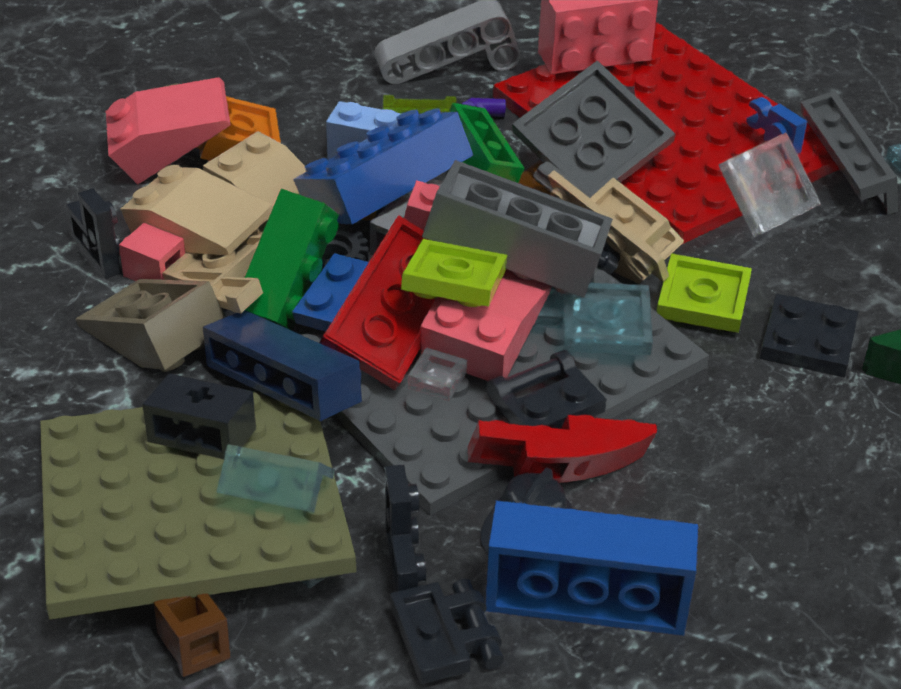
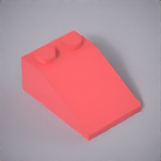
M218 77L137 91L125 99L115 101L106 111L108 156L137 184L151 177L230 126L224 82Z
M506 269L489 307H466L459 304L456 300L437 297L421 325V357L487 381L498 376L507 378L552 286L537 280L519 278L513 271Z

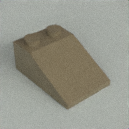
M138 279L75 320L79 327L138 366L160 369L162 372H167L181 366L185 362L184 357L192 351L205 348L203 326L223 319L225 315L209 281Z

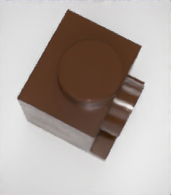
M208 593L198 594L197 597L192 598L191 596H184L154 602L157 633L178 662L179 672L183 677L230 659L227 619Z

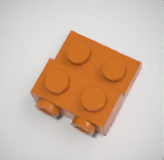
M226 96L230 126L196 148L200 151L201 159L211 161L257 131L281 143L276 110Z

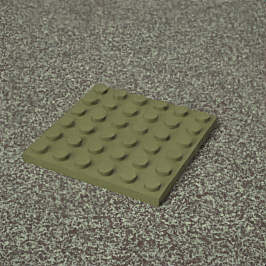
M260 391L253 392L256 430L234 459L228 461L147 442L143 407L125 410L110 409L95 414L73 417L59 416L51 420L40 421L46 605L49 620L153 604L155 601L184 596H191L192 598L197 597L198 594L208 593V595L357 572L356 556L321 422Z

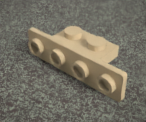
M555 170L548 175L553 188L550 192L551 196L613 219L606 238V242L617 253L626 252L631 256L634 265L646 276L652 273L662 282L669 277L663 256L651 247L671 229L668 219L615 178H612L589 198Z

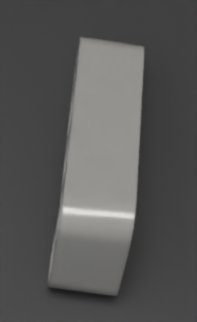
M480 0L384 39L376 46L374 51L375 59L383 78L392 84L403 83L481 50H484L490 64L498 71L510 70L515 67L520 59V51L512 26L500 3L496 0Z

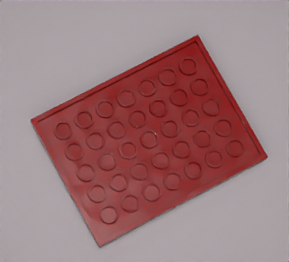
M657 22L655 23L651 60L605 67L624 86H634L635 96L675 133L672 144L622 181L621 184L668 219L670 226L684 240L682 244L839 170L808 123L801 153L793 157H789L764 140L765 130L762 128L754 129L746 122L748 117L757 113L756 110L749 106V102L763 97L771 103L772 107L778 104ZM545 64L540 65L537 68L494 84L493 97L495 99H506V108L521 118L584 70L551 74Z

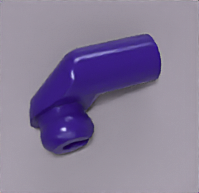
M470 98L461 103L463 105L486 108L491 117H505L506 99Z

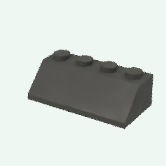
M455 160L436 192L422 237L432 241L508 255L506 269L513 271L519 278L537 280L553 286L559 293L577 295L584 298L602 254L613 219Z

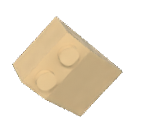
M259 131L203 165V171L273 204V206L281 188L299 194L293 179L306 172L305 166L285 145ZM268 219L258 227L260 232L264 231Z
M170 165L160 170L157 174L158 177L149 185L138 189L133 194V198L121 208V211L131 233L143 223L184 238L185 253L230 255L269 218L273 204L199 168H180L179 165Z

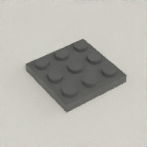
M598 61L594 62L512 123V132L543 163L546 161L550 162L591 195H594L612 178H615L620 183L672 144L675 138V133Z

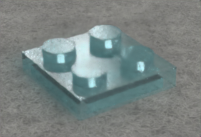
M590 283L584 298L577 295L563 294L564 350L582 353L651 355L653 339L649 285Z

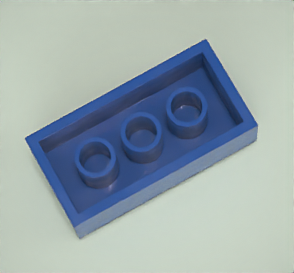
M436 108L419 114L417 109L402 113L396 117V124L390 127L384 125L372 129L366 133L368 139L359 144L358 142H351L336 149L337 155L329 160L322 158L305 166L306 172L293 179L300 195L323 202L339 214L337 219L339 224H354L412 191L416 180L426 183L449 170L455 160L463 162L473 156L458 112L441 113L440 109Z
M496 501L488 553L486 612L684 636L696 575L698 524Z

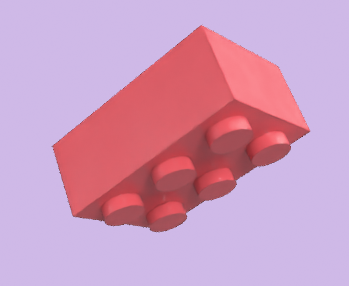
M541 0L538 53L551 74L585 70L596 61L606 67L651 60L658 0Z

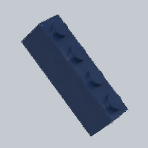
M246 310L203 326L208 367L298 411L322 421L362 402L359 360Z

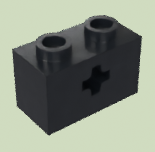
M169 373L142 404L147 442L228 461L234 459L256 430L253 391Z

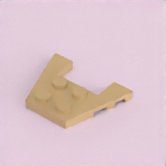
M257 228L230 255L185 253L162 273L164 279L209 281L220 307L235 313H242L263 294L258 278H245L263 232H260L259 228Z

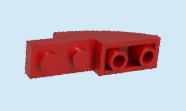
M568 415L561 429L551 428L546 425L527 426L509 424L500 420H479L467 446L468 462L512 466L514 477L524 473H542L548 467L553 471V479L559 483L585 480L611 473L642 458L657 433L656 424L641 423L631 419L613 420L594 418L590 415Z

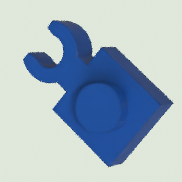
M763 97L749 102V106L757 112L746 119L750 127L765 130L764 140L789 157L801 153L807 125L805 119L781 104L772 107L771 103Z

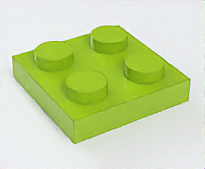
M423 239L403 272L401 290L414 292L418 297L425 299L441 297L456 300L459 304L466 307H489L506 271L508 255Z
M671 254L667 267L669 277L663 282L657 304V313L664 319L675 322H684L739 333L752 268Z

